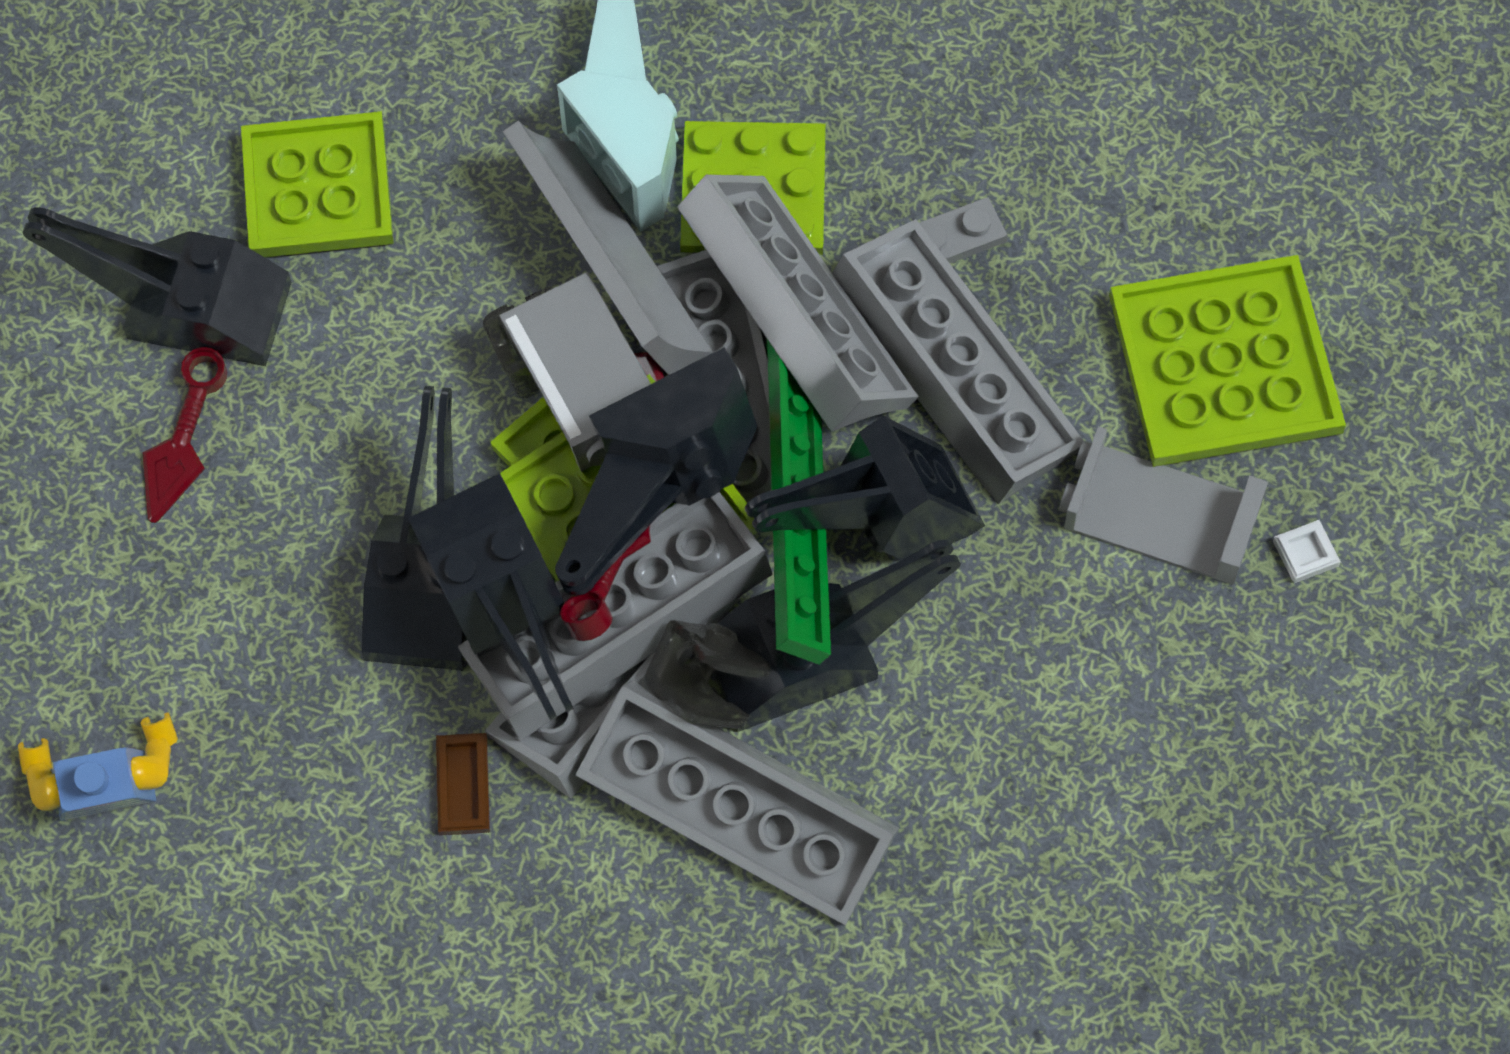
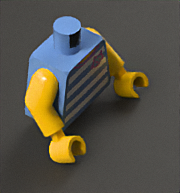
M168 712L165 713V717L156 723H151L149 717L142 719L141 726L147 741L145 751L124 747L59 760L52 764L47 739L42 738V745L35 748H25L23 742H20L18 744L21 771L26 775L32 803L41 811L58 809L60 821L155 802V789L163 786L168 778L170 746L178 740L170 714Z

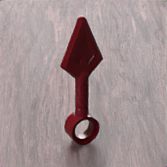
M200 347L192 350L185 356L182 361L181 371L189 389L178 417L175 431L171 438L143 452L147 515L151 523H157L205 470L190 442L207 394L214 393L223 387L228 373L222 356L211 348ZM202 362H211L218 367L216 376L210 381L198 382L191 377L194 367Z
M650 526L612 564L589 592L579 596L573 595L561 607V618L572 638L577 641L593 640L608 630L612 624L613 617L605 599L623 560L651 542ZM596 611L590 617L577 621L584 614Z

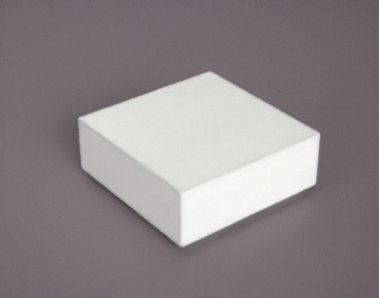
M1320 520L1277 535L1273 539V543L1293 583L1329 571L1340 565L1341 561Z

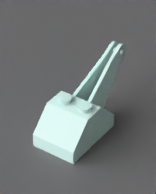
M598 0L585 71L581 70L557 84L562 130L570 141L576 143L593 171L641 232L663 219L677 161L676 142L679 141L674 122V119L677 118V112L669 97L665 93L658 95L650 83L646 81L634 0Z

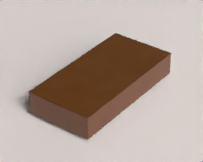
M487 733L436 735L439 836L490 833Z

